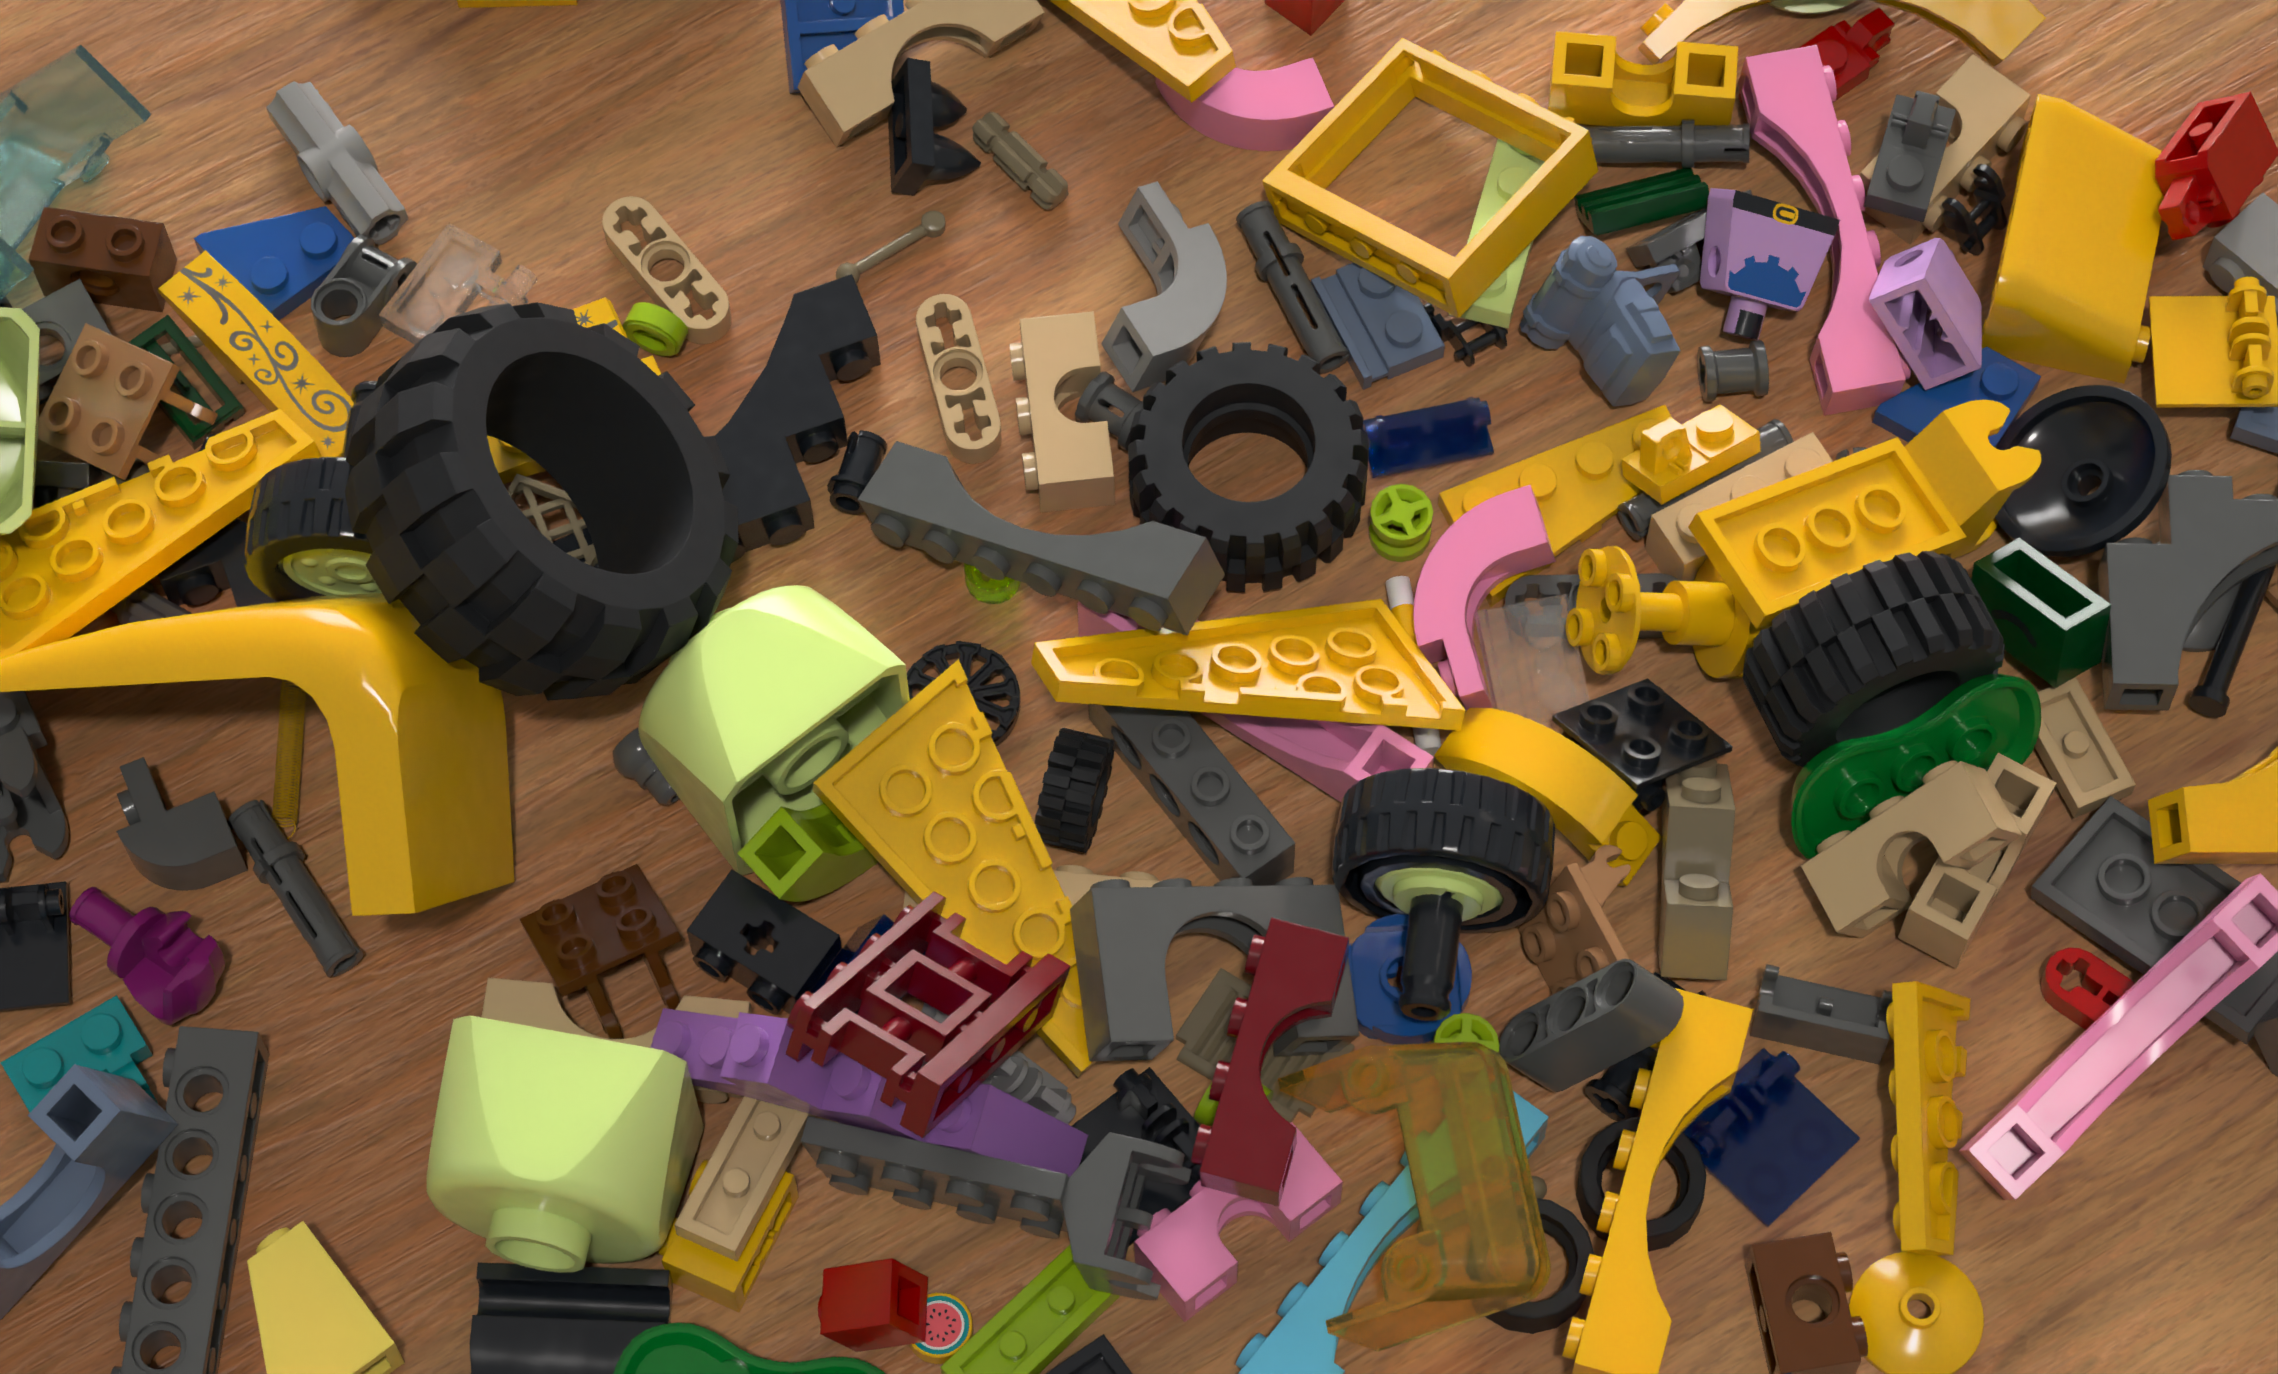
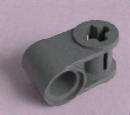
M366 235L355 237L346 247L339 262L322 284L315 289L311 297V310L322 347L330 354L339 357H352L362 353L370 345L372 339L392 313L409 297L417 280L418 264L410 258L404 257L399 260L375 247L374 240ZM341 315H352L345 320H333Z

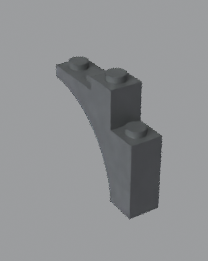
M2188 470L2178 475H2169L2164 492L2158 501L2160 544H2153L2152 541L2139 537L2126 538L2117 543L2106 544L2098 568L2099 596L2111 604L2102 654L2104 709L2169 711L2179 685L2178 671L2182 649L2199 620L2218 599L2236 585L2254 574L2278 564V498L2276 496L2254 494L2243 499H2233L2232 476H2213V474L2204 470Z

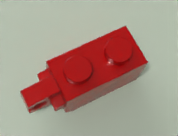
M2251 92L2199 102L2155 160V179L2164 195L2158 212L2161 219L2167 224L2168 233L2172 240L2193 237L2205 226L2216 228L2231 222L2239 215L2240 208L2254 188L2262 183L2264 174L2278 156V148Z

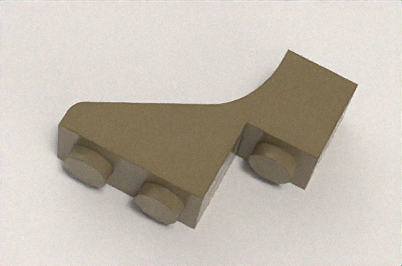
M1712 759L1663 779L1662 789L1666 795L1661 804L1662 891L1658 940V959L1661 977L1727 981L1733 916L1729 878L1736 809L1728 765L1717 764V761Z

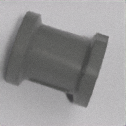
M1762 340L1751 341L1749 348L1713 351L1710 346H1700L1698 348V379L1704 402L1714 401L1717 394L1754 391L1756 396L1768 394L1769 368L1766 349Z
M1104 371L1094 378L1084 390L1079 399L1075 417L1082 423L1107 421L1109 433L1118 438V445L1128 451V445L1131 444L1130 428L1135 412L1143 409V401L1115 385L1114 376ZM1110 405L1115 406L1124 412V416L1119 417L1111 412L1108 407Z

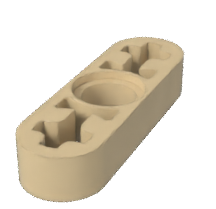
M629 196L617 199L611 203L604 212L602 223L607 245L656 305L669 310L685 323L688 328L687 340L698 344H708L722 338L731 325L729 300L723 288L648 201L639 197ZM629 221L634 226L641 224L644 239L648 244L643 250L640 241L630 230L622 232L621 224L623 222ZM671 258L683 264V272L674 280L659 281L650 275L652 266L659 260ZM691 289L693 298L704 310L713 309L714 316L706 320L700 314L693 317L690 301L686 297Z
M939 294L925 300L918 308L916 326L918 341L948 450L956 459L971 464L981 463L989 460L997 453L1001 445L1002 436L1000 417L972 315L967 304L954 295ZM947 317L950 325H953L955 347L944 350V341L939 327H936V319ZM961 366L973 371L976 375V380L967 389L952 390L942 383L941 378L943 374L950 368ZM973 407L977 428L982 430V439L971 441L969 435L965 433L962 410Z

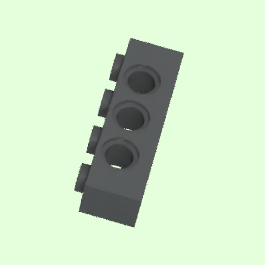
M1088 704L1089 720L1103 737L1113 739L1114 751L1219 881L1230 878H1249L1253 881V886H1272L1294 873L1295 842L1188 711Z

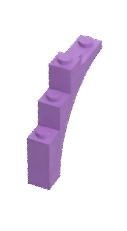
M663 1008L650 1048L667 1051L687 1061L694 1086L772 1103L850 1126L1067 1174L1068 1177L1079 1167L1088 1135L992 1085L982 1083L925 1137L921 1138L899 1125L906 1103L899 1100L890 1107L880 1101L886 1078L841 1052H838L822 1067L811 1061L813 1049L798 1062L787 1056L786 1050L793 1031L787 1026L788 1018L743 1012L739 1013L738 1018Z

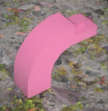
M1313 57L1266 71H1249L1234 68L1192 103L1156 77V85L1165 101L1189 126L1218 142L1247 150L1281 151L1294 149L1334 108Z
M1531 485L1492 497L1462 515L1446 530L1431 550L1417 583L1413 616L1418 647L1430 664L1438 662L1441 678L1455 697H1460L1466 711L1469 708H1493L1474 643V624L1482 602L1490 591L1505 579L1518 573L1556 562L1539 504Z

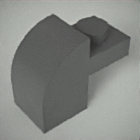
M144 757L120 766L128 789L117 793V796L130 826L118 830L117 833L133 865L146 879L167 889L189 891L214 885L248 871L215 791L167 810Z

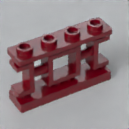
M935 891L916 907L906 906L896 918L893 926L882 936L878 933L873 934L863 946L860 954L849 964L840 962L830 973L825 984L814 994L810 991L805 992L795 1003L787 1021V1026L793 1030L786 1050L787 1056L798 1062L813 1049L811 1061L822 1067L838 1052H841L886 1078L880 1101L890 1107L899 1100L906 1103L899 1125L921 1138L925 1137L1053 1017L1071 967L1049 953L1036 965L1030 967L1033 956L1024 951H1021L1007 965L960 939L966 918L956 912L948 919L942 917L941 913L946 898ZM908 992L949 1017L940 1023L903 1002L900 998Z

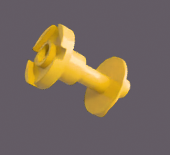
M1606 546L1601 549H1586L1581 554L1578 565L1580 583L1577 592L1576 608H1572L1569 611L1565 628L1569 644L1571 646H1581L1583 656L1589 667L1601 675H1611L1623 669L1635 650L1639 631H1661L1664 639L1669 644L1692 645L1699 665L1709 676L1714 678L1740 679L1743 678L1744 660L1748 648L1753 647L1754 639L1760 631L1768 629L1772 624L1756 630L1709 558L1699 568L1694 581H1671L1665 587L1663 593L1640 592V584L1635 566L1629 555L1620 547Z

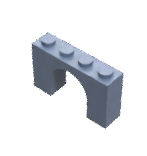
M74 1064L28 1114L56 1145L48 1159L29 1182L0 1206V1320L178 1125L133 1079Z

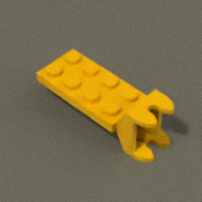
M1992 400L1969 401L1942 411L1905 447L1898 437L1698 512L1688 528L1757 630L1772 624V620L1783 610L1793 608L1799 603V599L1813 590L1817 592L1831 584V580L1845 573L1850 575L1863 569V565L1877 560L1882 562L1889 561L1895 555L1909 552L1917 556L1922 551H1933L1939 555L1942 553L1955 559L1978 549L1988 541L1997 526L1995 516L2011 493L2025 485L2038 470L2041 464V454L2039 450L2020 446L2007 450H1999L1993 447L1988 437L2000 431L2009 415L2010 409L2004 404Z

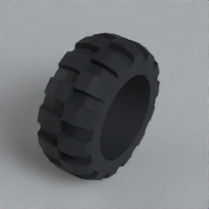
M539 302L516 306L506 303L480 307L450 317L433 333L425 335L405 355L380 375L375 391L362 401L346 458V462L351 464L353 468L350 471L345 496L352 532L367 535L373 552L366 563V567L388 604L399 599L420 624L414 634L447 663L465 659L479 668L480 683L515 696L536 695L543 692L547 701L610 695L621 685L636 684L657 666L682 649L690 638L708 625L724 596L732 573L730 565L738 546V507L724 500L722 490L730 477V473L715 437H703L689 414V411L695 404L668 371L658 376L637 357L640 346L605 323L586 328L577 323L574 310ZM487 435L504 441L524 452L541 465L561 485L577 507L587 526L595 548L598 568L581 562L561 550L542 535L525 517L509 495L498 474L490 452Z

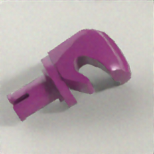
M97 887L88 888L77 898L69 914V917H71L70 921L75 925L81 926L111 947L107 957V967L113 974L123 978L134 999L155 1018L165 1025H172L190 1014L198 1013L208 1005L216 992V985L225 969V960L217 941L212 936L208 935L204 939L191 931L187 925V921L191 918L188 912L174 911L165 914L157 907H147L134 916L105 896Z

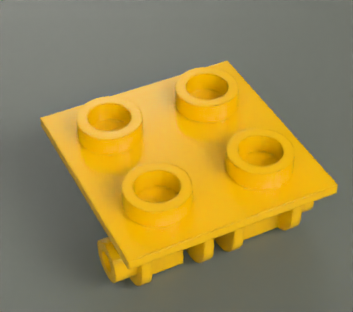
M2242 277L2234 282V288L2229 292L2228 296H2149L2156 408L2278 407V327L2275 296H2267L2266 289L2260 286L2257 278Z

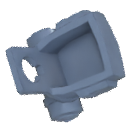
M1580 236L1574 239L1569 247L1560 253L1551 268V273L1539 291L1532 295L1523 310V317L1520 322L1521 331L1527 333L1533 343L1545 349H1558L1569 340L1574 350H1578L1584 361L1583 366L1587 374L1601 389L1613 407L1644 401L1666 377L1681 351L1658 306L1681 272L1676 264L1637 272L1617 271L1615 255L1604 242L1593 236ZM1655 283L1648 291H1645L1643 288L1648 284Z

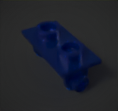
M1468 397L1463 401L1387 416L1377 415L1372 419L1363 420V431L1368 434V463L1372 478L1494 454L1487 428L1488 425H1491V415L1487 401H1480L1479 397Z

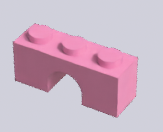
M1297 1127V1144L1279 1207L1201 1186L1200 1179L1189 1192V1195L1192 1197L1172 1213L1168 1208L1156 1212L1153 1215L1150 1230L1138 1229L1137 1235L1139 1238L1134 1241L1135 1263L1154 1272L1151 1282L1161 1285L1160 1293L1184 1322L1237 1283L1238 1261L1224 1246L1219 1237L1221 1231L1229 1222L1242 1216H1259L1274 1224L1287 1241L1290 1242L1341 1203L1343 1181Z

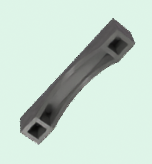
M898 441L895 442L858 498L859 503L872 523L871 530L873 533L891 546L902 547L904 544L925 550L930 556L943 563L950 564L956 560L974 566L992 579L1003 580L1005 577L1026 583L1036 592L1048 597H1054L1056 594L1079 600L1085 607L1100 614H1106L1110 610L1131 617L1139 625L1152 631H1159L1161 628L1188 635L1225 576L1206 537L1155 521L1120 531L1093 535H1053L1021 528L994 516L973 500L964 489L946 456Z

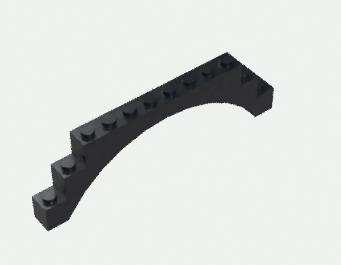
M852 274L793 295L790 308L766 367L730 421L714 436L730 473V477L722 490L724 500L738 507V546L731 563L740 559L745 552L768 544L785 545L800 538L805 531L815 528L811 500L796 463L825 460L838 449L848 445L844 415L830 382L837 379L843 381L853 380L867 373L870 368L881 365L878 336ZM236 518L159 573L158 577L168 600L178 606L183 604L199 605L213 599L218 592L231 588L237 607L278 602L259 590L249 579L245 570L243 557L247 523ZM582 529L587 544H593L588 529ZM574 533L552 541L554 545L566 553L580 549ZM584 558L579 559L581 562H585Z

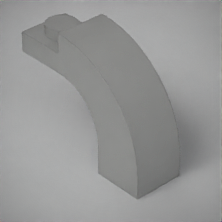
M1158 181L1137 188L1118 223L1151 274L1157 289V296L1121 307L1101 343L1132 392L1150 387L1153 383L1165 381L1166 370L1180 360H1185L1188 364L1219 314L1227 288L1224 256L1209 223L1189 229L1183 221L1179 209L1171 203Z

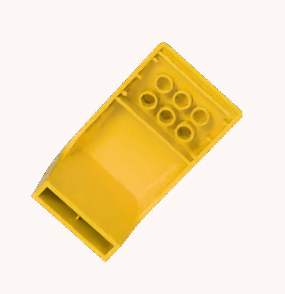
M382 593L316 596L145 620L52 642L0 658V692L259 677L287 680L300 687L312 696L327 719L335 749L352 916L418 913L515 882L506 719L501 690L480 683L479 668L465 659L447 663L414 634L420 626L419 622L399 599L388 604Z

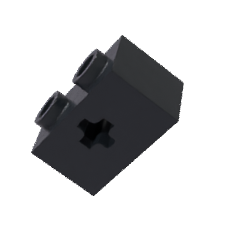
M731 869L687 929L691 951L694 955L693 961L702 971L719 981H725L727 977L732 978L748 988L746 993L752 1001L775 1015H778L781 1010L790 1014L797 1000L807 991L814 994L825 984L833 969L844 959L839 934L779 899ZM769 944L773 945L774 951L772 953L766 950ZM753 947L759 951L755 955H751L750 949Z

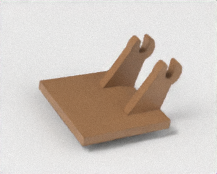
M85 323L38 419V439L126 480L136 458L148 463L163 457L138 445L160 400L211 425L214 424L218 414L170 390L181 367Z
M1601 846L1591 857L1590 863L1581 868L1578 863L1567 865L1550 886L1548 900L1541 912L1534 919L1522 924L1518 929L1523 938L1524 949L1528 957L1537 964L1552 995L1618 960L1629 959L1602 909L1611 892L1627 877L1631 870V866L1628 864L1612 868L1607 864V862L1616 860L1622 853V850L1616 846Z

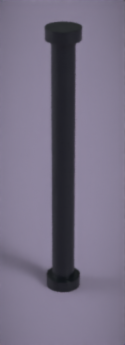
M2277 565L2260 571L2242 582L2202 685L2194 687L2190 696L2189 704L2198 713L2214 718L2223 717L2226 714L2230 704V699L2226 695Z

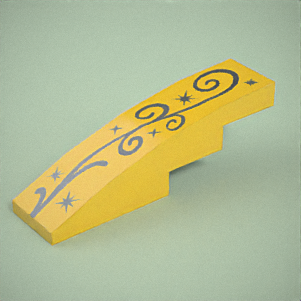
M206 250L158 288L159 294L239 385L244 382L270 413L281 409L315 441L322 457L342 456L348 412L354 404L351 397L305 347Z

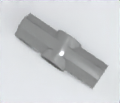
M293 81L278 90L273 101L266 107L269 118L297 154V161L302 172L320 199L324 202L329 199L356 237L366 235L372 238L375 244L380 246L397 236L401 226L408 220L406 210L377 172V165L371 152L354 127L350 124L344 127L329 104L324 101L319 91L315 89L311 82L297 83Z

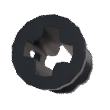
M1648 1047L1610 1066L1600 1080L1592 1079L1585 1087V1093L1593 1105L1615 1121L1639 1117L1638 1109L1629 1106L1639 1068L1653 1071L1658 1052L1652 1047Z

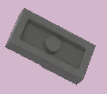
M1916 91L1914 98L1896 94L1864 207L1924 222L1956 113L1955 109L1938 105L1940 96Z
M1751 190L1742 191L1748 194H1752ZM1707 208L1698 210L1626 248L1635 267L1649 265L1650 268H1656L1670 264L1677 265L1681 273L1667 293L1678 292L1700 280L1702 261L1696 242L1704 240Z

